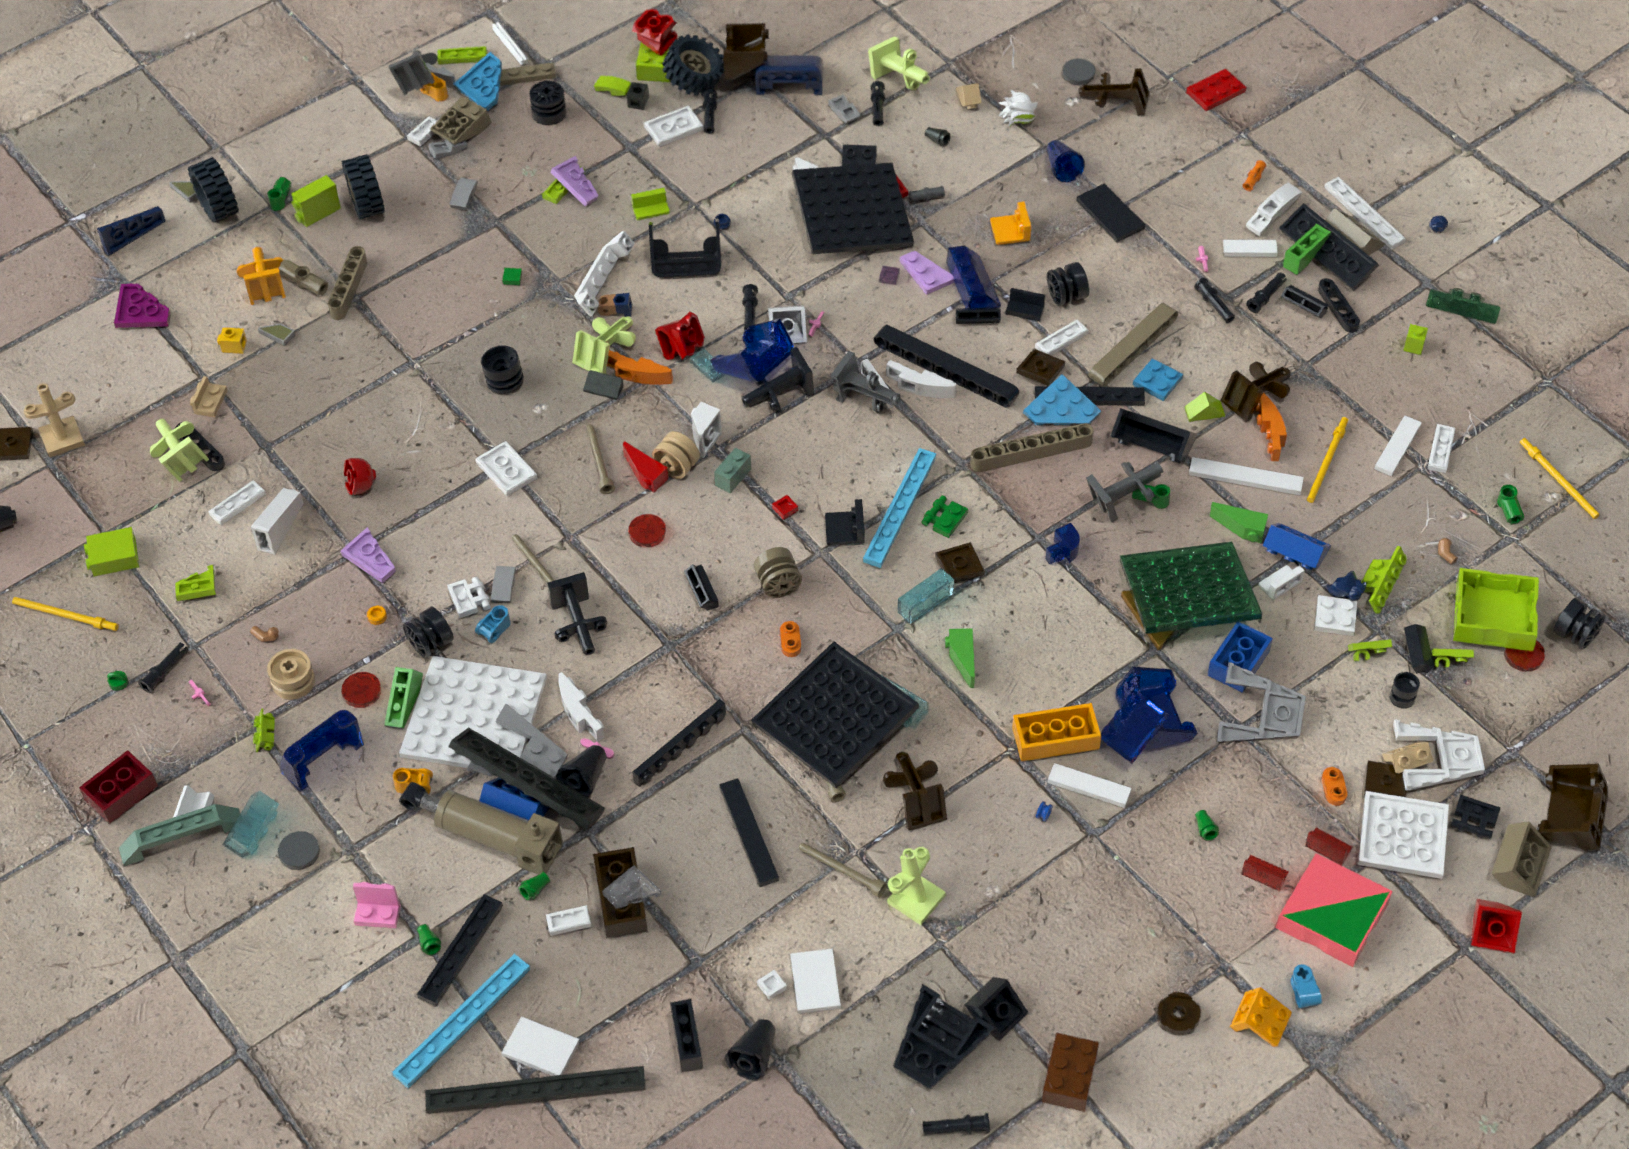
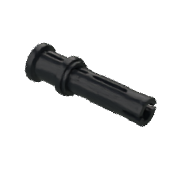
M875 81L871 84L873 124L875 126H881L884 123L883 102L885 101V84L881 81Z
M706 89L703 91L704 101L702 103L705 110L704 132L706 134H713L715 130L717 92L714 89Z
M1277 273L1262 290H1258L1254 297L1246 302L1247 308L1253 313H1258L1261 310V306L1267 304L1270 296L1287 280V278H1284L1286 277L1285 274Z
M1206 277L1201 278L1195 283V290L1203 295L1204 301L1210 302L1224 319L1225 323H1230L1235 319V315L1220 299L1216 288H1212Z
M747 284L742 288L744 294L742 304L745 307L744 331L752 334L756 331L755 307L758 304V299L756 298L758 287L753 284Z
M179 642L157 667H151L149 673L143 679L138 680L139 686L144 691L152 693L153 688L158 682H162L165 679V674L189 651L187 647L179 651L184 646L183 643Z
M988 1112L979 1116L966 1114L964 1118L922 1121L924 1136L954 1132H966L968 1135L978 1131L990 1133Z

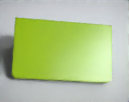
M665 188L631 194L632 208L636 220L670 214Z

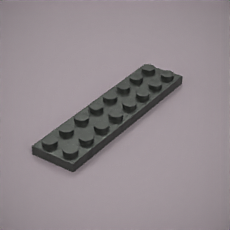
M469 727L450 741L448 747L453 749L456 754L470 759L473 764L485 768L490 774L498 776L505 780L507 784L519 788L524 794L534 797L544 806L551 807L561 816L568 817L580 827L587 829L605 810V807Z

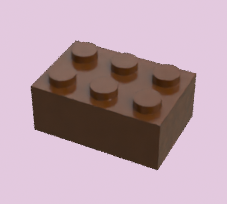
M1056 1032L1043 1088V1103L1085 1112L1099 1042Z

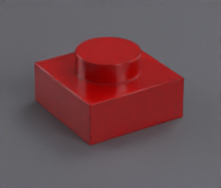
M788 495L772 503V509L783 520L799 511L798 505Z

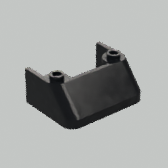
M719 219L715 220L716 236H711L704 240L703 251L669 252L666 241L654 239L653 222H649L652 273L657 277L717 274L721 270Z
M1120 408L1110 437L1117 438L1118 443L1127 446L1129 443H1133L1170 456V461L1180 464L1181 461L1186 460L1197 434Z

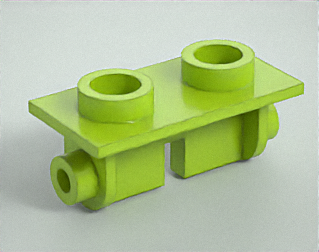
M261 708L259 715L254 718V727L257 728V731L254 733L253 744H256V752L259 751L260 747L265 750H271L274 746V733L267 731L274 732L275 717L272 713L263 714V708Z

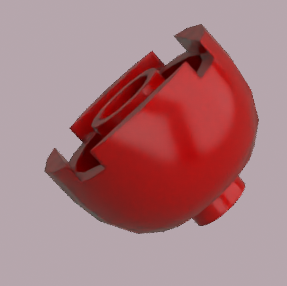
M348 458L345 460L344 476H347L348 482H345V486L349 495L367 492L371 488L373 480L376 479L375 469H372L371 465L362 458Z

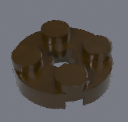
M1183 992L1168 994V997L1159 1002L1157 1009V1018L1161 1029L1176 1035L1193 1033L1200 1022L1201 1008L1199 1004L1192 1000L1193 997ZM1177 1010H1181V1013L1185 1015L1177 1017L1173 1013H1176Z

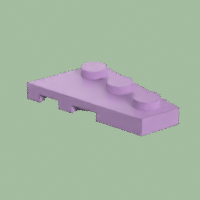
M576 156L553 167L550 173L584 206L597 200L599 195L590 180L586 179L585 171L582 167H579Z
M916 251L900 257L899 262L926 295L957 282V277Z
M368 527L341 550L343 557L382 584L396 572L394 565L385 552L382 551L376 539L373 538Z

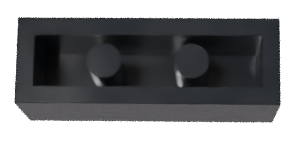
M686 999L670 1002L681 1071L702 1069V1055L692 1000Z

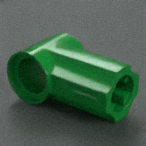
M286 177L277 179L273 189L267 192L270 208L274 211H280L285 208V199L292 186L291 181Z
M1158 484L1156 486L1144 485L1146 489L1149 487L1155 497L1152 498L1153 501L1151 503L1156 508L1164 509L1169 506V486L1165 484ZM1139 488L1133 491V499L1147 501Z
M1506 484L1501 487L1497 504L1503 509L1508 523H1511V525L1518 524L1525 517L1517 498L1518 491L1513 485Z

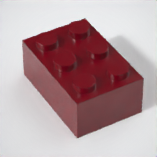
M127 750L81 785L79 789L84 800L110 824L158 785L153 773Z

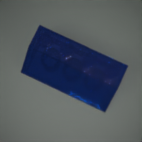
M965 245L949 247L946 264L953 275L954 283L965 308L1001 307L980 255Z

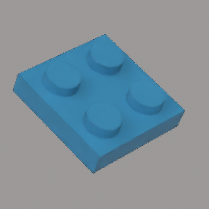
M1152 358L1133 380L1132 386L1144 387L1146 393L1164 401L1183 379V374Z

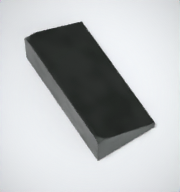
M589 370L583 391L617 400L624 387L623 379Z

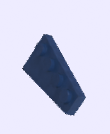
M157 206L99 227L97 231L104 252L110 256L160 226L166 220L163 210Z

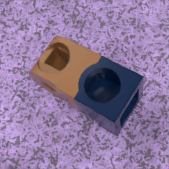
M630 293L603 295L599 298V314L603 316H610L611 314H624L625 317L632 316L633 303Z

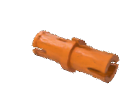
M1258 160L1254 168L1249 171L1248 178L1243 183L1245 190L1252 191L1256 182L1260 181L1261 174L1267 167L1264 161Z

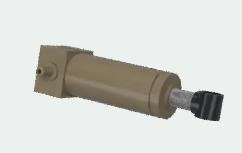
M414 782L408 784L399 798L400 804L409 810L415 811L417 808H423L435 813L434 824L436 827L517 858L520 868L538 875L542 872H548L563 846L559 823L533 813L530 820H527L452 790L447 791L439 799L429 795L421 785Z

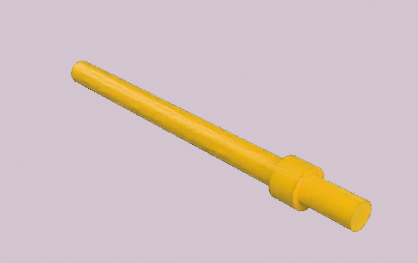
M1346 417L1341 418L1339 425L1333 432L1334 437L1307 497L1309 503L1314 502L1340 439H1343L1345 435V428L1349 421Z
M1526 438L1520 441V444L1528 451V455L1533 460L1536 459L1593 519L1600 515L1549 463L1536 446L1534 447Z
M14 597L12 603L15 605L91 624L94 628H106L117 631L119 628V624L106 621L102 617L97 616L94 618L19 597Z

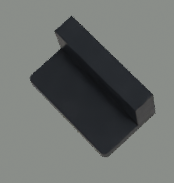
M1011 288L1006 315L1040 322L1045 309V295Z

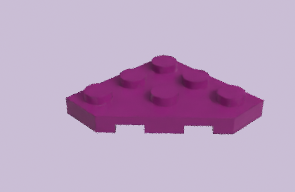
M138 283L121 284L114 319L115 328L169 326L171 313L166 305L163 306L150 292L147 293Z

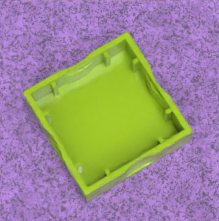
M1459 568L1456 582L1453 641L1533 651L1538 628L1536 605L1538 601L1539 577L1496 574L1482 570Z

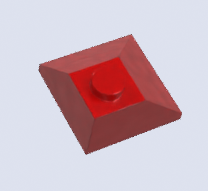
M1477 899L1473 916L1471 945L1515 953L1522 911L1499 902Z

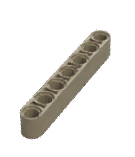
M1165 303L1158 305L1092 367L1088 375L1089 378L1106 387L1175 322L1178 317V311Z
M1084 423L978 447L971 452L970 466L975 472H984L1084 449L1092 445L1094 429L1090 424Z

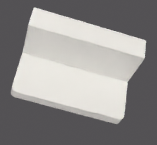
M1286 565L1259 582V587L1272 600H1275L1301 583L1305 570L1300 565L1293 570Z
M189 785L184 786L173 818L212 805L215 795L210 791L196 793Z

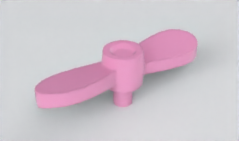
M1199 246L1198 252L1200 257H1196V261H1200L1205 272H1208V256L1205 255L1204 247Z
M824 311L819 314L817 320L809 321L812 324L809 336L813 337L816 328L820 327V320Z
M191 679L189 684L195 690L192 698L201 697L206 705L210 706L211 703L204 696L205 692L202 688L198 689Z
M584 738L580 740L581 745L586 748L592 745L601 746L600 743H594L589 739ZM602 747L606 752L607 758L614 757L613 750Z

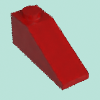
M624 441L622 443L624 456L637 480L644 489H649L655 493L668 480L667 467Z

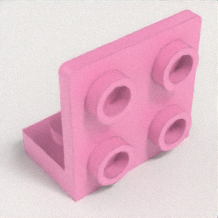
M368 882L354 883L353 889L358 902L354 924L356 926L396 928L401 905L395 886L387 883L381 885Z

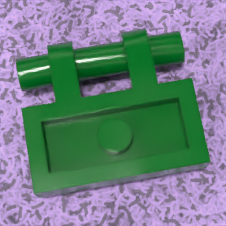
M941 495L939 499L933 502V507L926 511L921 522L924 526H928L929 523L934 524V532L950 538L968 514V508L954 501L946 505L944 503L947 501V498ZM938 511L942 512L940 517L936 516Z

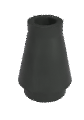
M928 127L925 131V136L940 146H945L950 141L951 135L945 129Z

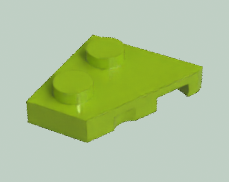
M213 565L207 566L208 570L199 575L195 572L188 578L176 582L175 592L177 601L216 595Z

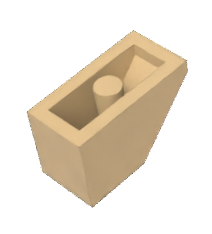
M978 83L956 87L962 107L967 106V109L976 108L977 104L982 103Z

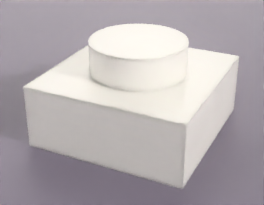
M775 970L757 980L758 987L769 1000L787 989V985Z

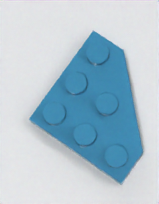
M489 52L459 78L454 85L467 98L488 111L498 103L502 63L494 54Z
M1061 374L1023 410V413L1035 425L1090 424L1101 414V410Z

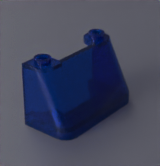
M776 319L749 326L743 332L745 349L726 356L716 355L710 362L718 373L755 383L762 381L791 355L790 349L794 348V345L781 319Z
M1133 666L1116 687L1115 696L1138 751H1150L1189 742L1198 734L1191 721L1183 723L1180 721L1170 696L1176 687V679L1171 669Z
M340 710L285 750L279 762L282 774L301 792L308 787L306 776L310 775V771L306 766L335 745L342 750L345 749V746H353L357 751L364 745L357 718L348 710Z

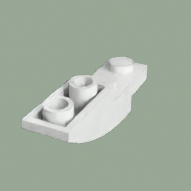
M1290 183L1283 185L1257 208V212L1246 223V228L1260 236L1278 216L1281 217L1302 194V191Z
M892 360L886 364V376L897 381L898 388L901 390L932 398H954L956 396V383L936 373L924 370L920 374Z
M562 672L559 673L562 704L569 720L579 733L587 730L599 742L604 738L603 723L592 716V712L586 705L587 697L583 690H578L570 677H566Z

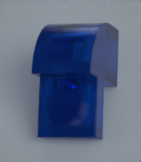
M1072 523L1055 529V544L1046 548L1045 560L1049 565L1059 562L1065 557L1069 562H1072L1077 557L1080 536Z

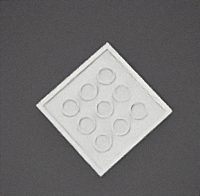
M1366 791L1358 865L1442 879L1449 804Z

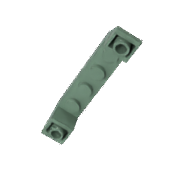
M213 804L134 830L119 847L123 865L127 866L144 860L143 850L215 826L222 825L224 833L244 827L240 810L235 807Z

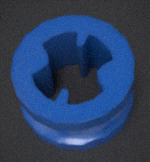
M1042 801L1037 810L1036 818H1042L1046 822L1051 814L1053 805H1046V802Z

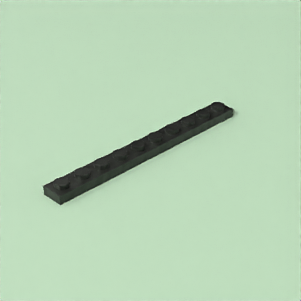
M644 1066L425 1090L426 1113L432 1114L646 1089Z

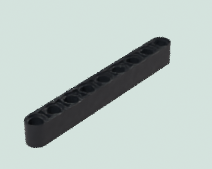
M884 325L873 338L874 343L878 347L921 368L936 373L945 379L951 380L957 385L1003 407H1009L1020 393L1015 385L890 325Z

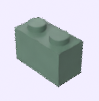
M735 447L714 471L715 486L731 494L750 472L751 455Z

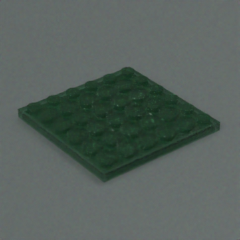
M1232 541L1120 555V564L1146 634L1262 619V611Z

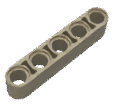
M354 246L349 250L328 300L330 315L334 320L345 318L366 269L367 258L365 249L362 246Z

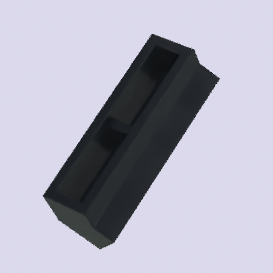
M1293 285L1286 286L1281 295L1283 299L1319 318H1322L1327 313L1328 304Z
M1000 307L955 308L956 324L1000 323L1001 309Z
M692 564L684 572L700 607L707 611L718 608V598L702 564L698 566Z
M1418 624L1404 627L1411 663L1415 673H1428L1435 666L1426 627Z

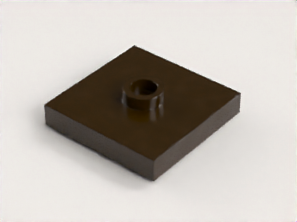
M1033 349L1017 367L1016 373L1049 386L1065 367L1066 361Z
M0 428V460L29 459L33 428Z
M971 542L935 552L936 560L948 585L985 574V570Z
M1368 760L1363 798H1365L1366 791L1406 797L1407 791L1405 789L1403 772L1396 773L1393 764Z

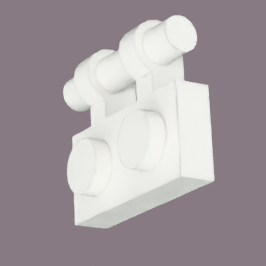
M478 577L472 578L471 584H467L466 579L447 585L459 618L477 613L478 605L482 606L484 610L491 608L489 596L484 592V584ZM475 592L478 596L473 597L471 593Z

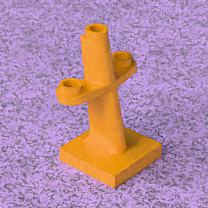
M261 247L253 248L254 262L242 264L237 268V275L244 278L251 305H254L255 300L264 299L265 302L272 301L271 297L282 295V298H286L279 272L280 264L284 259L281 257L265 259Z

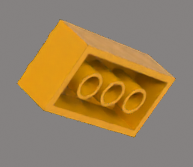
M1092 703L1013 715L1012 730L1021 762L1100 749L1101 733Z

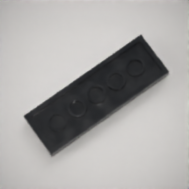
M1303 203L1279 227L1280 231L1295 243L1316 224L1330 231L1331 235L1314 256V259L1354 291L1379 264Z

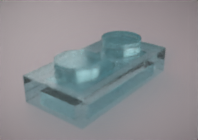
M705 349L690 357V362L713 383L727 374V369Z

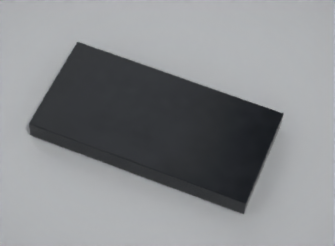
M1105 183L1076 198V201L1116 242L1145 229V224Z

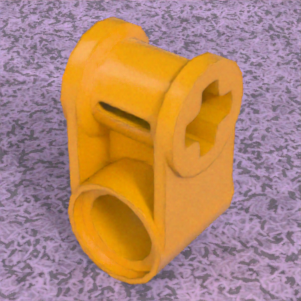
M431 73L434 83L423 85L420 91L436 101H445L448 98L446 82Z
M398 768L394 771L393 782L398 793L403 794L410 782L421 785L428 794L431 792V787L429 786L430 779L433 778L431 770L425 768Z

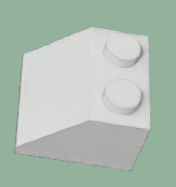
M804 305L768 308L771 345L807 342Z
M700 402L697 408L695 407L692 410L691 418L694 440L700 452V457L704 458L722 434L720 409Z

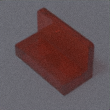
M1317 827L1314 831L1308 833L1305 844L1306 847L1341 866L1353 848Z
M1250 855L1248 860L1244 861L1241 875L1280 892L1289 871Z

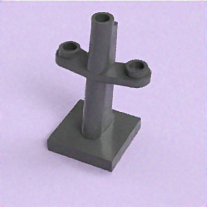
M415 50L411 56L389 65V69L404 95H407L409 91L414 89H421L427 83H434V78L426 63L434 65L438 57L433 52L422 54L419 50Z
M848 351L831 374V378L836 379L833 388L834 391L839 392L836 398L838 402L843 403L852 390L872 397V410L876 413L883 411L884 402L892 406L900 402L901 395L880 385L879 376L875 372H869L867 377L859 374L854 352Z
M1123 462L1121 466L1129 477L1104 489L1093 474L1086 477L1093 499L1097 498L1102 511H1107L1111 523L1118 519L1113 503L1138 488L1148 502L1153 501L1152 498L1155 496L1149 487L1146 489L1144 485L1159 478L1161 473L1164 472L1159 463L1134 473L1135 470L1131 463Z

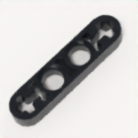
M1329 278L1321 279L1318 292L1326 304H1328V307L1343 329L1349 333L1356 332L1360 325L1359 317L1335 282ZM1336 297L1339 301H1332L1330 298ZM1344 309L1348 313L1343 314L1340 313L1338 310Z
M195 428L192 433L179 439L181 442L188 436L192 440L199 439L196 445L202 451L205 449L210 450L206 454L209 460L207 462L204 459L201 461L212 471H220L224 468L225 461L223 456Z

